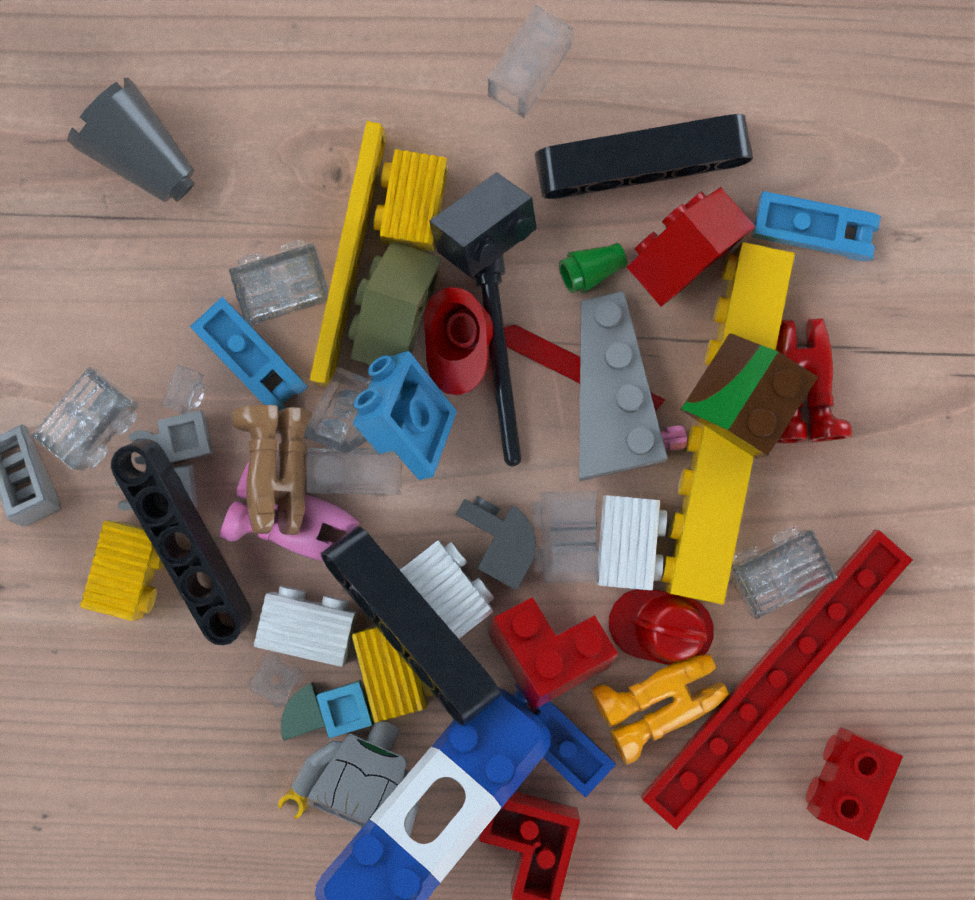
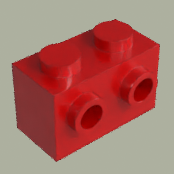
M840 727L837 736L832 735L825 746L823 759L826 762L820 777H814L808 787L806 794L808 806L806 809L818 820L869 841L903 756L886 746Z

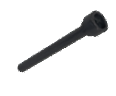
M501 255L492 265L485 267L473 276L472 279H476V286L481 287L483 306L489 313L493 323V337L489 345L503 456L505 463L508 466L514 467L521 462V451L498 284L502 283V275L506 274L504 257Z

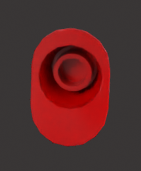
M447 287L437 291L429 299L424 311L427 368L430 378L440 390L446 394L462 395L471 392L481 383L485 375L489 356L488 347L493 337V323L489 313L472 293L457 287Z
M634 589L624 593L614 603L609 614V631L613 641L623 652L639 659L665 665L683 662L694 656L705 655L709 651L714 639L712 618L709 611L700 602L689 597L670 594L656 589Z

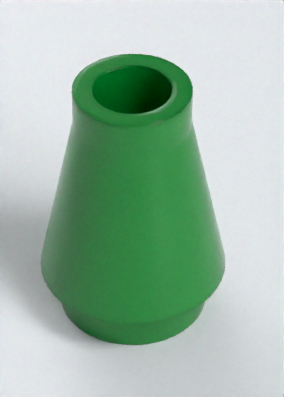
M619 243L568 252L567 257L559 261L561 278L570 293L577 291L585 293L618 270L627 267V257Z

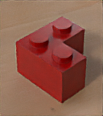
M722 187L708 196L701 191L685 205L683 203L680 204L664 218L662 223L667 228L659 236L652 232L634 248L639 255L627 266V269L662 307L681 293L710 265L729 252L756 226Z
M533 597L493 617L488 631L490 638L532 710L607 670L618 656V652L595 615L555 635Z
M516 791L479 835L480 842L519 852L511 881V896L513 900H560L580 824L579 813L576 807Z

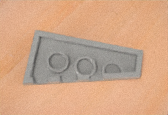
M624 291L581 301L579 482L667 461L665 446Z

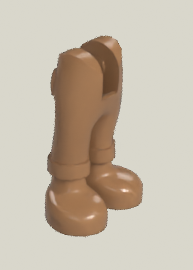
M250 405L232 410V425L240 431L249 432L252 438L249 441V454L251 455L246 486L247 508L252 532L268 534L272 530L275 518V505H278L279 531L285 535H298L305 512V455H307V448L303 438L313 427L312 412L298 407H289L278 411L277 405ZM276 433H278V434L281 435V443L279 444V457H280L279 479L277 478V475H276V452H277V439H275Z

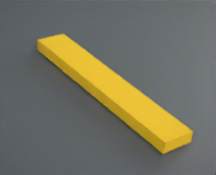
M366 121L310 375V381L313 384L327 388L333 386L387 140L382 124Z

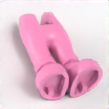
M250 461L246 465L237 487V496L246 500L247 475ZM305 493V512L302 520L303 524H301L298 535L282 534L278 528V516H275L272 530L268 534L258 533V538L266 541L270 540L296 554L323 561L321 553L334 544V542L317 538L322 524L331 525L336 530L350 532L359 525V521L339 506ZM235 501L229 508L220 531V537L230 542L239 540L247 533H253L247 505L239 501ZM275 505L276 511H278V505Z

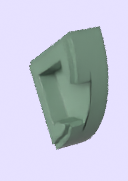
M313 682L298 690L285 706L281 719L283 741L325 726Z

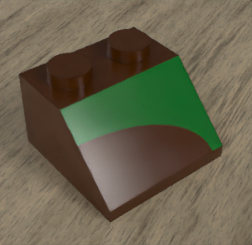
M730 333L680 410L757 459L769 455L818 377L780 352Z

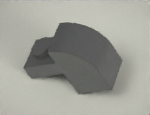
M476 496L473 503L464 499L456 515L495 536L477 569L517 591L535 555V535L529 520L513 505L503 521L496 517L500 508L479 496Z

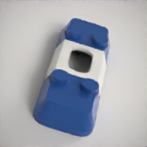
M500 687L498 688L501 696L466 726H462L453 720L321 875L316 884V900H428L437 886L546 755L550 747L551 736L545 723L509 692ZM443 777L456 780L463 787L466 794L463 807L433 842L420 844L412 840L404 827L405 818L409 811L436 780Z

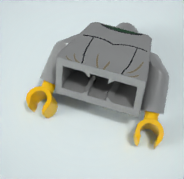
M380 721L373 724L367 740L348 734L343 742L332 741L309 756L296 776L292 788L279 800V809L281 810L289 799H293L299 805V811L294 816V819H298L310 805L362 828L410 772L405 769L407 759L391 751L400 731L399 728L389 722ZM418 802L405 818L404 827L409 837L418 812Z

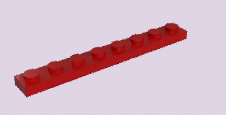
M873 530L640 795L642 800L677 830L913 559L880 530Z

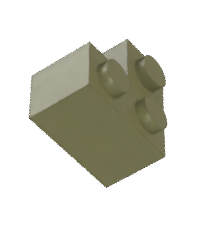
M391 241L383 256H375L370 269L369 279H362L355 298V304L360 305L361 310L360 314H355L349 329L348 339L354 340L351 359L371 365L381 356H392L406 351H410L412 354L422 314L434 291L442 257Z

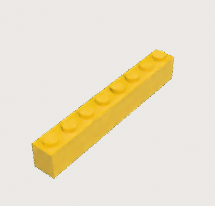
M742 242L734 251V254H727L722 270V279L728 280L725 297H718L713 314V322L719 323L716 340L710 339L708 342L704 365L710 364L730 333L776 350L795 253ZM699 422L698 426L692 425L688 436L687 451L693 452L690 469L683 468L680 476L678 494L684 495L681 513L674 512L672 516L669 538L675 539L672 557H664L663 573L660 582L666 583L665 592L724 605L754 457Z

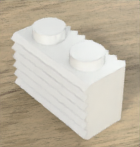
M603 496L597 560V585L653 590V581H661L663 555L656 554L657 536L664 537L666 533L667 511L659 510L660 500Z
M438 540L400 569V571L459 639L493 613V608L489 602L495 597L479 577L472 582L466 575L462 567L468 562L452 542L444 546Z
M280 586L279 592L266 593L254 647L340 667L346 664L358 613L356 610L348 609L350 601L332 596H323L322 603L305 599L306 591L287 586Z

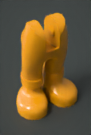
M711 654L694 656L683 662L671 664L657 671L643 682L629 686V692H616L606 684H599L591 688L594 702L609 727L623 722L637 711L641 712L659 701L673 697L669 704L653 713L650 712L642 716L641 720L621 724L609 730L616 750L625 765H629L639 759L643 745L650 738L655 741L664 737V734L701 718L716 708L729 695L723 682L706 686L692 694L689 692L686 684L708 675L717 668Z

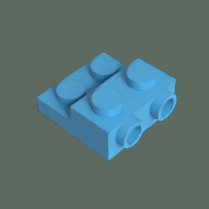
M410 351L392 356H381L368 369V374L372 377L368 389L361 392L354 401V407L358 410L353 425L379 454L394 451L418 480L434 477L457 410Z

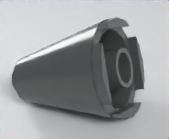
M128 77L124 78V88L115 82L84 110L80 118L86 124L80 133L72 127L68 134L67 141L76 150L163 202L168 201L170 198L178 202L195 184L190 179L194 169L137 85Z

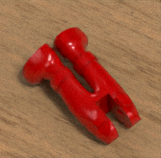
M808 319L806 325L807 348L797 349L794 321L781 320L775 351L780 352L818 377L807 394L809 442L851 438L852 426L850 422L836 418L831 411V407H834V397L832 395L833 358L830 338L824 319ZM801 403L776 443H799L807 440V428L801 415L803 403Z

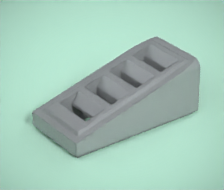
M21 424L0 434V498L7 519L18 525L28 526L60 511L62 508L27 427ZM20 446V452L5 459L3 458L2 453ZM25 463V468L10 474V469ZM31 480V485L19 491L17 490L16 486Z

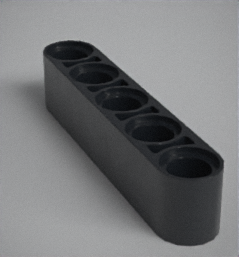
M730 114L563 143L542 148L534 154L541 194L544 199H558L731 169L745 165L753 160L746 118L743 114Z
M143 438L121 447L114 453L111 459V470L118 485L202 634L215 645L224 646L231 644L240 636L251 621L252 610L250 604L162 447L151 439ZM133 452L140 454L144 458L146 463L145 472H141L133 466L131 460ZM155 492L164 495L169 504L168 511H163L155 505L153 500ZM176 532L188 537L191 543V550H185L177 544L175 539ZM197 572L205 573L212 579V589L205 588L198 582ZM219 612L230 614L235 621V627L224 625L219 619Z
M356 526L321 553V558L331 574L456 722L466 726L501 696L497 684L362 527Z

